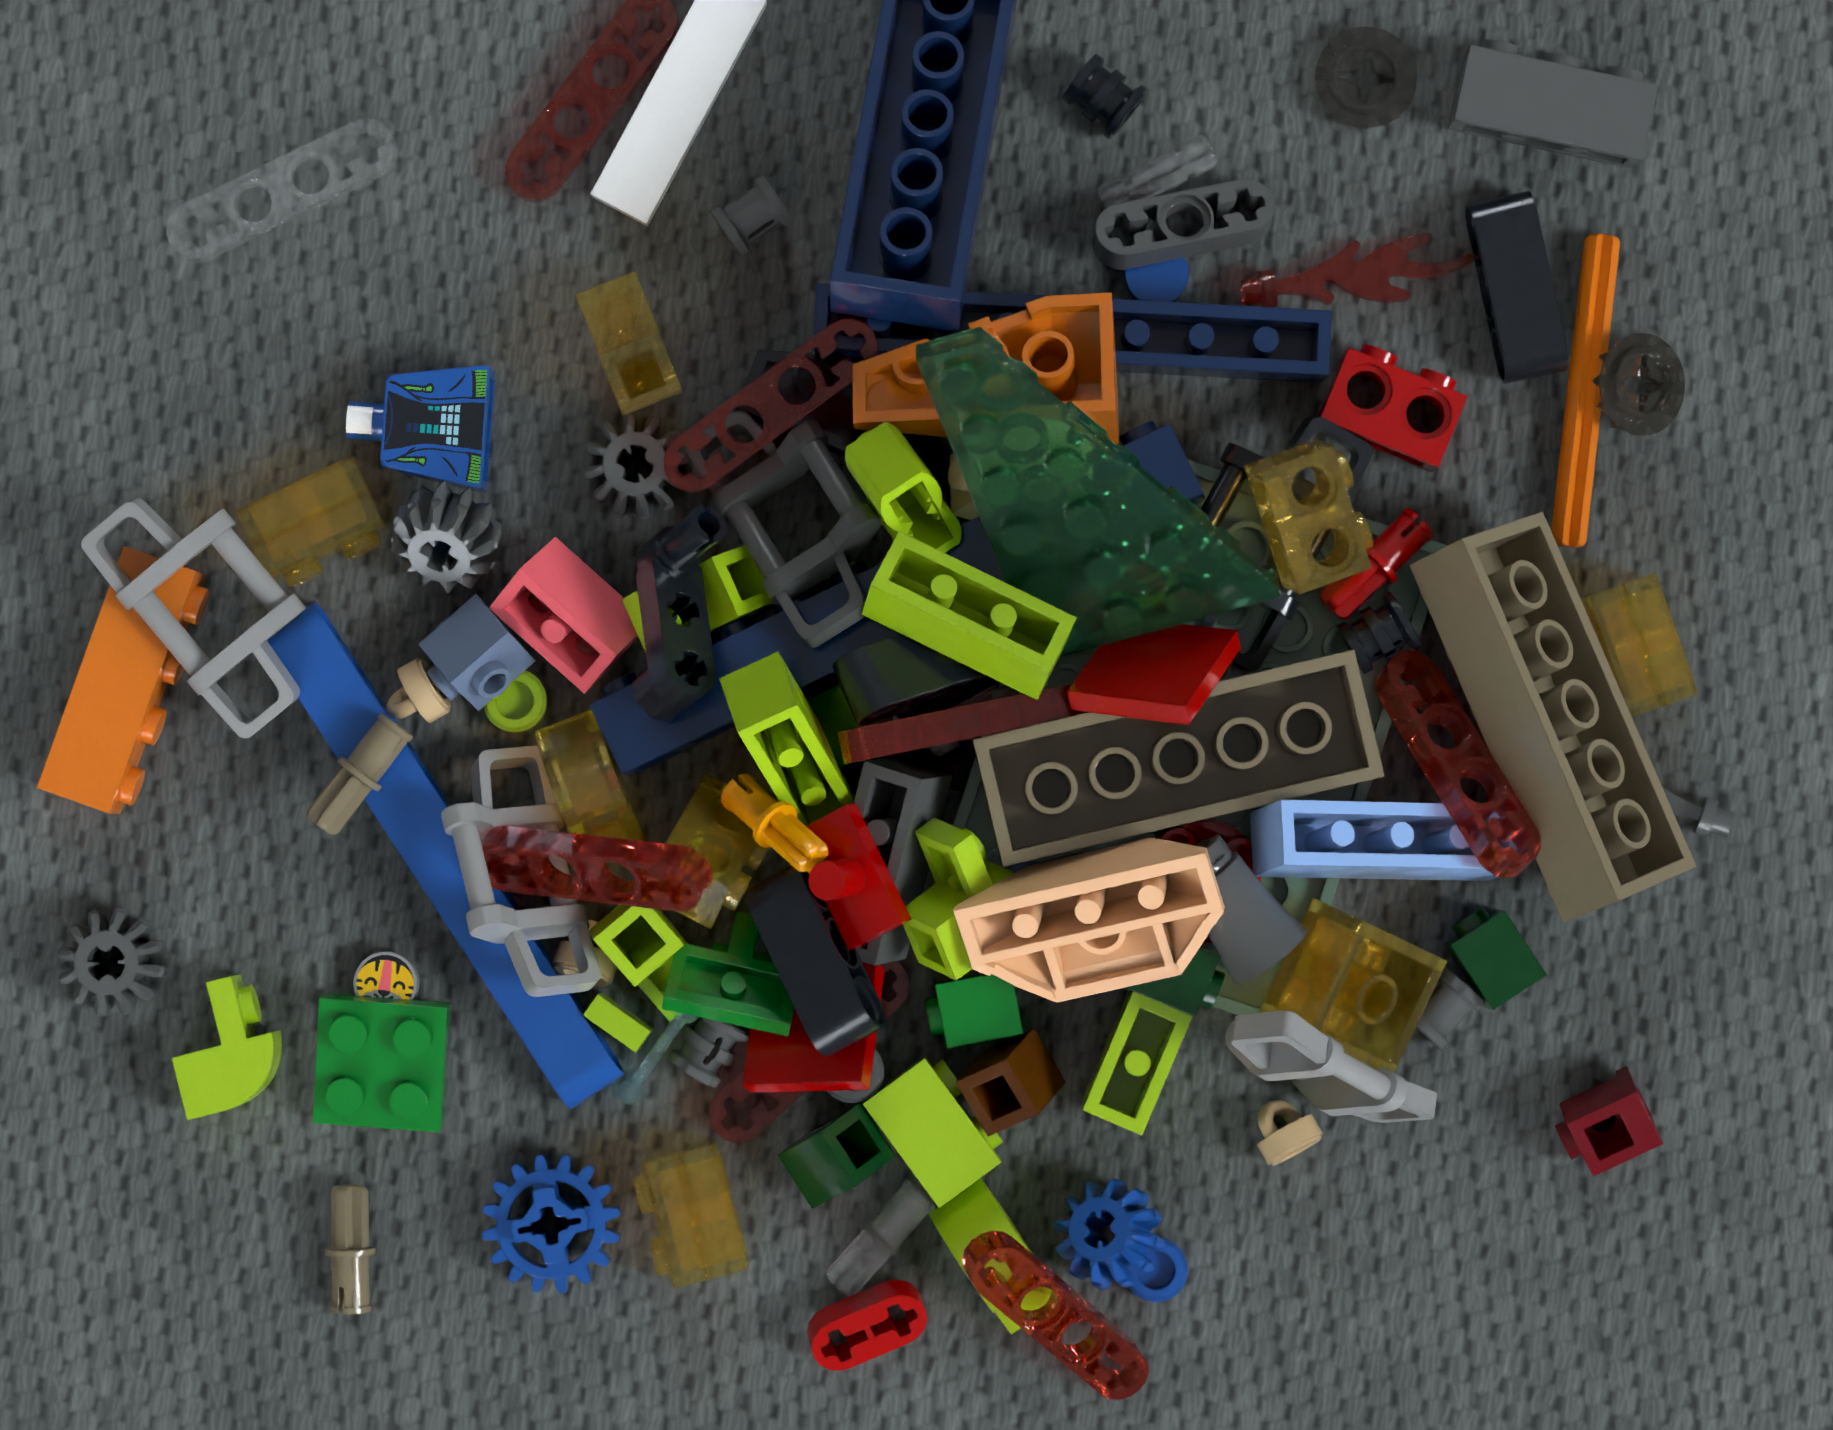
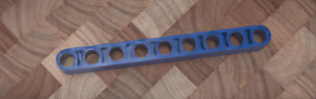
M313 599L304 605L306 609L267 641L300 688L298 699L336 757L339 759L340 756H343L347 759L377 721L380 713H383L395 723L397 722L387 714L385 703L328 616ZM408 742L378 781L382 786L380 791L377 792L372 789L365 798V801L565 1105L569 1109H573L625 1075L624 1070L596 1025L583 1016L586 1010L575 993L542 997L528 995L522 986L505 943L495 944L472 937L469 934L465 917L466 913L470 911L453 836L445 833L441 818V812L451 806V804L411 743ZM485 858L496 904L513 908L514 911L520 910ZM540 940L527 941L537 966L544 975H562L554 969L553 960Z

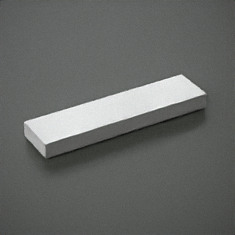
M694 0L590 194L593 198L648 227L767 6L766 0Z

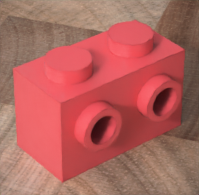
M554 537L517 571L489 607L494 614L584 694L621 659L638 638L621 600L623 597L557 537Z

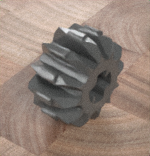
M625 412L623 414V424L626 433L619 436L615 428L605 421L599 428L602 434L611 442L608 447L605 448L595 442H588L586 444L585 451L592 457L603 460V464L588 466L582 470L585 480L607 479L592 494V498L596 503L601 504L618 492L619 494L613 505V515L623 518L628 512L631 500H636L638 517L640 520L646 521L651 518L648 499L655 496L659 505L666 511H670L674 507L672 499L663 491L666 484L677 490H687L688 480L680 475L670 473V468L685 467L691 464V459L686 452L666 454V452L679 443L682 436L677 429H672L656 440L661 427V418L659 416L651 414L646 421L643 432H638L637 419L634 413ZM634 451H646L645 459L653 467L652 473L646 479L639 474L640 482H628L629 473L621 466V461L628 453L634 459Z
M446 481L437 487L435 492L421 486L412 495L410 501H406L404 506H400L394 519L395 527L391 538V551L402 556L401 572L417 571L421 574L422 587L434 580L440 582L447 593L456 587L458 583L472 589L475 583L480 581L482 574H487L489 569L494 567L499 555L497 549L502 536V524L491 519L492 503L473 502L471 487L461 494L453 493Z
M115 909L111 916L110 924L101 910H94L88 913V924L91 932L78 924L69 926L67 933L79 946L77 949L72 947L57 949V958L62 961H74V970L61 973L58 976V980L61 985L72 984L77 981L82 984L72 998V1002L76 1006L86 1004L96 994L94 1008L97 1016H108L113 1008L114 1000L122 1014L127 1015L136 1011V1001L133 992L147 1001L155 998L157 992L154 986L144 978L145 976H166V966L158 963H149V954L163 951L166 945L162 939L145 944L141 941L152 926L148 919L138 920L128 930L129 911L127 909ZM119 949L124 955V959L118 960V964H125L122 974L104 975L99 965L106 964V961L99 960L100 953L102 951L107 952Z

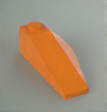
M1112 292L1045 296L1026 303V309L994 321H990L988 316L968 323L969 330L935 342L923 339L853 364L854 429L872 430L883 422H888L905 434L969 439V425L974 422L1004 414L1030 413L1053 416L1090 428L1092 445L1119 444L1118 389Z

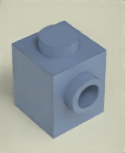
M477 594L473 595L451 616L442 620L436 629L418 644L434 663L426 673L437 687L451 701L461 694L478 711L493 698L501 695L512 681L536 661L508 626L489 609V606Z

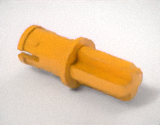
M748 773L738 775V780L747 788L746 791L733 779L726 785L721 795L723 807L736 815L753 831V838L758 845L764 848L772 847L799 872L807 871L810 873L817 863L823 862L829 853L827 845L797 819V811L792 804L776 800Z

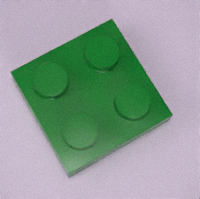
M322 993L319 998L313 1123L441 1132L444 1118L450 1002Z

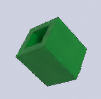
M992 973L990 976L978 974L959 978L958 980L952 979L935 983L937 997L925 999L932 1037L945 1034L947 1048L1023 1034L1014 985Z

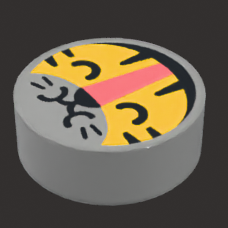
M382 951L368 956L358 966L353 980L356 996L415 1000L420 987L419 974L413 962L405 955L394 951Z

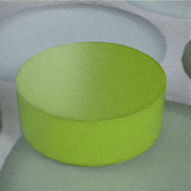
M525 670L510 683L501 695L484 706V710L489 720L498 728L514 733L525 732L537 726L544 718L548 708V694L542 681L533 673Z

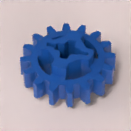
M545 1153L538 1154L535 1158V1171L529 1172L521 1162H517L511 1167L513 1177L516 1180L513 1185L498 1179L492 1186L495 1192L502 1197L501 1203H486L483 1206L482 1212L489 1217L496 1218V1225L484 1230L482 1238L483 1240L490 1241L498 1240L501 1246L490 1260L493 1264H497L509 1259L514 1265L508 1278L512 1283L520 1279L524 1273L531 1275L532 1292L539 1293L547 1279H554L555 1287L559 1294L566 1293L569 1287V1276L573 1274L585 1285L591 1282L593 1277L588 1264L592 1261L597 1265L606 1267L611 1257L601 1248L603 1243H618L621 1238L620 1232L607 1227L609 1220L620 1216L622 1213L620 1206H605L603 1198L612 1190V1184L607 1182L595 1187L590 1180L596 1167L591 1163L583 1168L580 1173L572 1171L571 1154L565 1153L557 1167H550ZM558 1181L575 1187L585 1196L589 1204L576 1205L561 1194ZM530 1185H533L532 1195L534 1203L526 1214L510 1218L513 1204L519 1194ZM546 1207H553L556 1217L566 1216L567 1219L580 1218L564 1226L558 1233V1239H551L548 1229L538 1230L537 1227L524 1228L531 1226L534 1222L541 1219L546 1213ZM594 1228V1234L587 1250L581 1256L571 1261V1240L577 1232ZM527 1241L541 1251L544 1264L528 1258L518 1248L516 1243Z

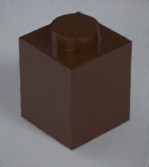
M1034 1028L984 1050L956 1081L957 1086L988 1137L1040 1114L1066 1083Z

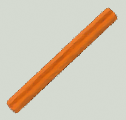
M1589 234L1583 244L1551 532L1557 545L1560 547L1579 548L1584 546L1587 541L1620 250L1619 238L1609 234Z

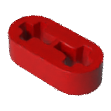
M895 1279L882 1282L828 1305L813 1315L807 1328L812 1355L820 1366L828 1370L841 1371L855 1367L917 1339L926 1327V1309L920 1292L911 1283ZM899 1304L906 1316L898 1321H894L887 1308ZM837 1329L846 1337L847 1341L839 1346H835L828 1336V1333Z

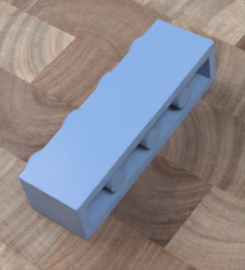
M1281 799L1250 812L1253 874L1256 877L1489 881L1522 869L1520 826L1513 805Z

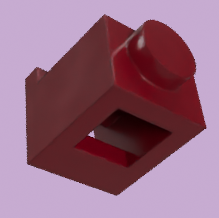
M1627 1066L1616 1070V1077L1559 1103L1565 1121L1555 1125L1558 1135L1571 1160L1582 1155L1593 1176L1663 1145L1655 1121ZM1609 1118V1120L1605 1123L1597 1124L1598 1122Z

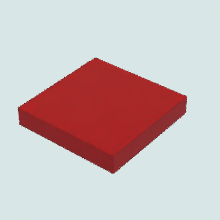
M1120 617L1067 690L1071 710L1189 725L1241 649L1238 632L1231 629Z
M862 962L881 1001L885 969L881 965L874 966ZM794 1008L788 1036L750 1028L742 1085L751 1093L870 1090L877 1032L827 1057L822 1055L812 1044Z

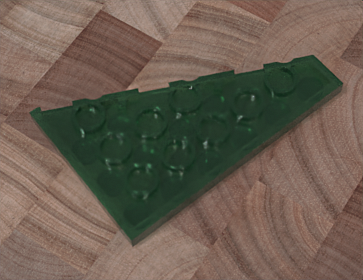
M977 327L916 345L917 364L1006 583L1077 617L1060 657L1281 597L1279 580L1275 570L1271 568L1269 571H1266L1241 550L1240 541L1226 530L1213 526L1208 519V515L1172 485L1167 489L1141 467L1140 459L1126 447L1113 443L1109 439L1107 431L1071 401L1064 404L1037 381L1036 372L1024 362L1009 357L1004 351L1003 345L983 328Z

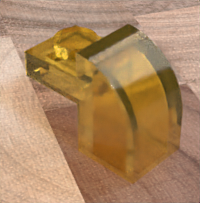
M635 271L576 294L599 352L600 361L623 416L683 392L674 365Z
M592 710L534 731L542 762L556 802L571 838L574 837L588 869L648 847L643 829L623 786L616 761Z

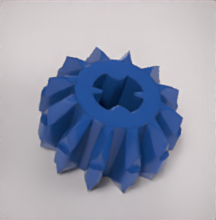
M1110 1179L1105 1190L1094 1181L1085 1182L1084 1202L1072 1196L1064 1198L1067 1208L1073 1214L1070 1220L1061 1219L1053 1222L1057 1231L1069 1236L1055 1250L1059 1257L1065 1260H1072L1069 1273L1079 1280L1090 1277L1092 1286L1106 1290L1111 1285L1113 1279L1123 1287L1133 1286L1134 1266L1147 1273L1154 1270L1152 1261L1145 1254L1148 1248L1157 1250L1165 1246L1163 1238L1150 1233L1163 1219L1161 1213L1157 1210L1146 1209L1149 1202V1195L1139 1188L1128 1192L1126 1183L1119 1179ZM1111 1224L1110 1229L1116 1236L1108 1244V1239L1103 1232Z

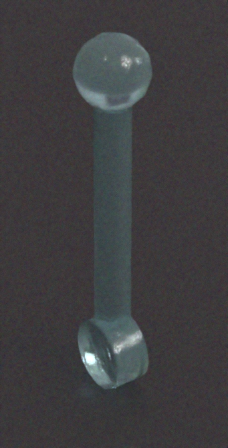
M674 1012V1018L633 1077L619 1084L617 1096L622 1103L631 1105L640 1100L642 1095L641 1086L684 1024L695 1022L698 1017Z

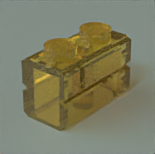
M353 456L345 458L236 510L237 516L259 562L276 582L285 579L289 588L305 583L322 574L324 570L320 562L342 551L346 559L351 560L382 545L378 534L391 529L359 460Z
M1656 573L1581 599L1632 717L1699 694Z
M718 1140L643 1160L641 1166L644 1175L633 1177V1182L642 1214L654 1212L660 1237L650 1239L649 1241L658 1276L670 1274L673 1288H680L749 1269L750 1260Z

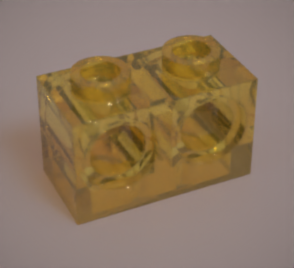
M1313 440L1244 465L1284 588L1300 595L1372 568L1366 551L1373 547L1372 535L1363 514L1360 511L1354 513L1347 489L1354 486V480L1350 465L1342 451L1335 452L1333 445ZM1310 467L1316 477L1315 488L1306 499L1297 501L1292 492L1293 479L1299 471ZM1330 528L1335 537L1334 549L1324 560L1315 561L1311 551L1312 542L1319 532Z
M706 773L662 848L642 894L711 929L723 907L735 912L752 879L743 870L747 866L757 871L769 848L758 845L753 838V831L736 815L723 807L721 795L727 783Z

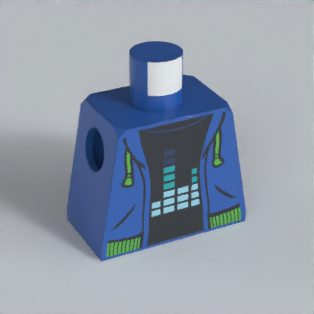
M480 365L388 375L385 384L384 404L349 401L346 415V437L348 440L381 442L380 464L387 470L439 483L446 481L448 485L464 489L471 487V490L476 492H487L496 372L490 366Z

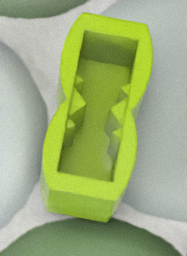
M883 422L876 428L863 433L856 441L846 446L845 462L847 468L864 491L867 503L873 507L881 520V524L893 541L898 531L943 553H946L960 543V523L943 500L938 482L896 426Z

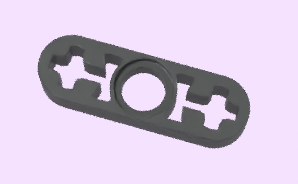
M1239 179L1116 204L1106 208L1096 221L1092 239L1093 251L1104 265L1117 270H1127L1253 244L1261 240L1269 230L1275 210L1274 198L1263 184L1250 179ZM1243 203L1247 211H1256L1253 221H1245L1241 213H1233L1235 204ZM1186 212L1193 215L1199 221L1201 230L1190 237L1178 236L1170 231L1166 224V219L1174 213ZM1221 218L1219 228L1214 229V219ZM1148 220L1154 221L1153 232L1152 230L1146 231ZM1122 228L1126 236H1134L1132 245L1123 246L1119 238H1111L1113 229ZM1152 235H1154L1156 242L1152 241Z

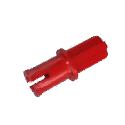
M1409 508L1403 509L1400 512V516L1370 545L1362 543L1356 548L1358 556L1320 592V600L1332 615L1341 620L1348 619L1384 583L1392 585L1396 582L1397 576L1395 573L1421 547L1434 538L1433 531L1424 520L1410 534L1404 537L1416 526L1414 521L1419 516L1417 513Z

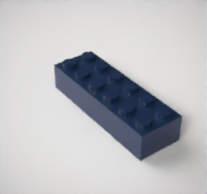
M1017 0L882 1L830 278V312L959 332Z

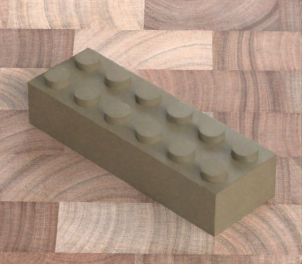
M1540 512L1462 538L1409 565L1563 923L1618 902L1697 867L1544 513Z
M1355 650L1219 681L1189 725L1088 712L977 738L972 741L1002 867L1263 806L1281 799L1288 800L1385 777Z

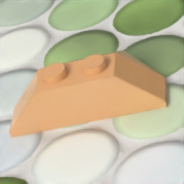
M1149 837L1025 866L1007 878L956 905L953 912L973 970L988 976L992 973L1018 988L1058 1003L1182 975L1212 927L1224 913L1225 906L1207 848Z

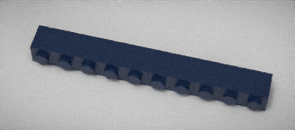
M1150 421L1121 435L1119 439L1123 446L1101 457H1099L1096 449H1092L1093 488L1053 511L1010 498L1006 503L985 512L973 520L956 516L961 526V541L945 554L1020 590L1206 499L1171 424L1169 423L1157 429L1155 422ZM864 561L851 565L865 598H867L870 585L882 563L870 569L867 568ZM839 571L830 577L833 587L812 597L806 591L792 600L806 624L813 625L818 623L848 602L849 592ZM773 604L772 606L776 614L753 625L750 617H746L715 632L718 642L712 646L716 668V682L708 693L683 710L671 721L661 722L652 719L647 711L636 703L633 694V682L637 679L635 673L624 675L601 687L600 690L604 698L589 704L621 774L632 777L735 727L719 678L779 651L804 694L825 684L830 677L835 675L832 665L840 657L860 647L901 635V633L865 616L819 647L810 648L801 639L782 606Z

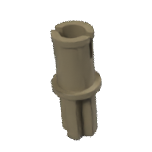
M380 713L377 721L346 759L340 756L337 760L342 766L308 809L307 816L310 820L327 833L332 835L338 834L371 790L380 791L382 786L378 781L405 745L414 737L386 715Z
M342 1184L333 1187L331 1190V1246L325 1247V1255L329 1256L331 1260L330 1313L340 1314L342 1310L343 1314L346 1315L371 1312L370 1256L376 1254V1247L369 1245V1192L366 1187L359 1184Z

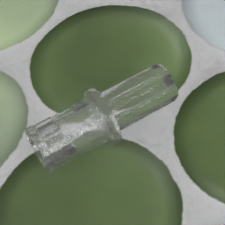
M906 1179L902 1183L901 1188L871 1221L864 1218L860 1223L863 1228L861 1233L828 1268L826 1276L839 1291L848 1296L858 1293L891 1255L896 1258L899 1257L902 1253L899 1246L927 1214L936 1208L935 1203L915 1184Z

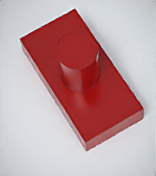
M856 803L846 804L806 826L827 845L829 851L826 859L823 862L817 863L810 871L808 878L810 890L817 898L825 900L848 950L860 948L912 920Z

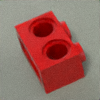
M1362 344L1360 352L1348 348L1340 360L1318 417H1323L1364 440L1373 449L1430 472L1439 468L1468 397L1454 390L1457 381L1427 368H1421L1419 376L1395 366L1398 360L1397 356L1369 344ZM1357 376H1365L1377 384L1380 399L1376 407L1362 409L1355 406L1349 400L1347 385L1350 379ZM1423 400L1435 407L1439 420L1434 432L1420 433L1409 425L1406 411L1410 402Z

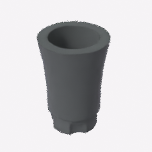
M1216 834L1194 845L1207 848L1225 906L1224 913L1212 927L1208 936L1218 950L1233 983L1241 984L1262 974L1287 956L1303 940L1307 929L1273 897L1253 874L1239 853L1231 852L1222 837Z

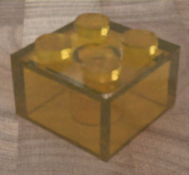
M1313 898L1301 923L1307 929V933L1303 940L1285 957L1259 1013L1275 1011L1294 1012L1320 1032L1339 1041L1344 1048V1052L1374 1069H1389L1395 1073L1447 961Z

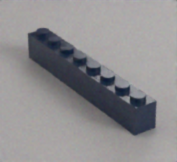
M816 283L813 350L814 354L869 359L923 339L935 342L969 330L968 323L988 316L990 321H994L1026 309V303L1050 295L966 291L959 332L830 312V284ZM1112 299L1117 372L1322 383L1329 376L1332 311Z

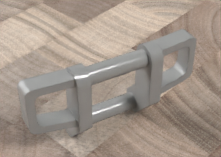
M134 498L120 506L82 539L81 547L117 593L115 597L127 611L132 608L136 610L191 676L186 682L197 695H202L240 738H250L296 701L300 695L298 684L267 640L302 613L306 607L294 593L288 597L234 532L232 527L236 523L224 508L182 539L144 500ZM128 517L138 520L168 551L133 581L130 580L104 545L105 537ZM211 544L268 612L267 615L251 626L212 660L209 659L154 593L159 586ZM251 653L257 658L279 691L278 700L256 718L247 717L216 683Z
M536 745L484 750L471 766L473 802L455 804L441 812L445 833L453 836L470 906V911L465 916L469 934L472 937L491 943H505L525 992L532 997L589 991L600 980L601 970L588 930L589 922L585 907L577 904L559 833V830L564 826L560 807L556 803L546 752L542 747ZM517 767L526 769L531 778L536 805L493 809L490 770ZM534 837L551 907L514 911L513 908L496 904L481 842ZM568 936L579 973L559 976L544 975L539 970L527 941Z
M1275 1011L1237 1015L1226 1031L1225 1040L1227 1047L1251 1073L1265 1081L1291 1080L1317 1109L1330 1116L1353 1115L1379 1123L1434 1119L1437 1099L1436 1092L1405 1081L1403 1077L1389 1069H1374L1344 1052V1048L1339 1041L1320 1032L1294 1012Z

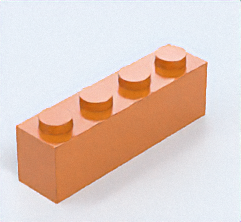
M123 546L117 563L130 580L133 581L159 558ZM182 567L159 586L154 593L184 629L187 630L189 623L198 625L208 604L210 590L202 587L206 577L205 574ZM109 585L37 788L109 814H121L124 804L132 806L141 791L145 770L138 768V764L146 743L154 746L164 727L167 710L159 706L167 683L175 686L180 680L184 668L134 608L129 611L125 609L115 597L117 593L111 585Z

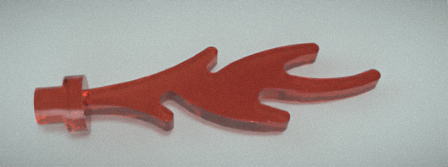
M1423 233L1391 242L1373 251L1361 262H1355L1353 256L1359 249L1360 243L1354 240L1331 259L1289 277L1275 280L1272 269L1258 271L1257 278L1240 281V291L1244 305L1261 303L1262 307H1277L1278 295L1305 296L1316 299L1325 305H1330L1334 300V296L1323 286L1324 282L1329 281L1343 291L1365 300L1386 303L1405 302L1410 297V292L1391 286L1389 283L1390 277L1430 278L1441 276L1470 265L1474 260V256L1466 254L1460 258L1440 263L1409 261L1407 258L1408 252L1427 245L1432 240L1430 233Z

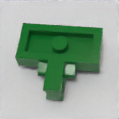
M736 913L729 945L714 942L712 949L684 943V946L674 953L663 997L662 1009L784 1036L789 1035L794 1013V1006L774 963L769 962L770 954L755 951L759 930L751 914Z

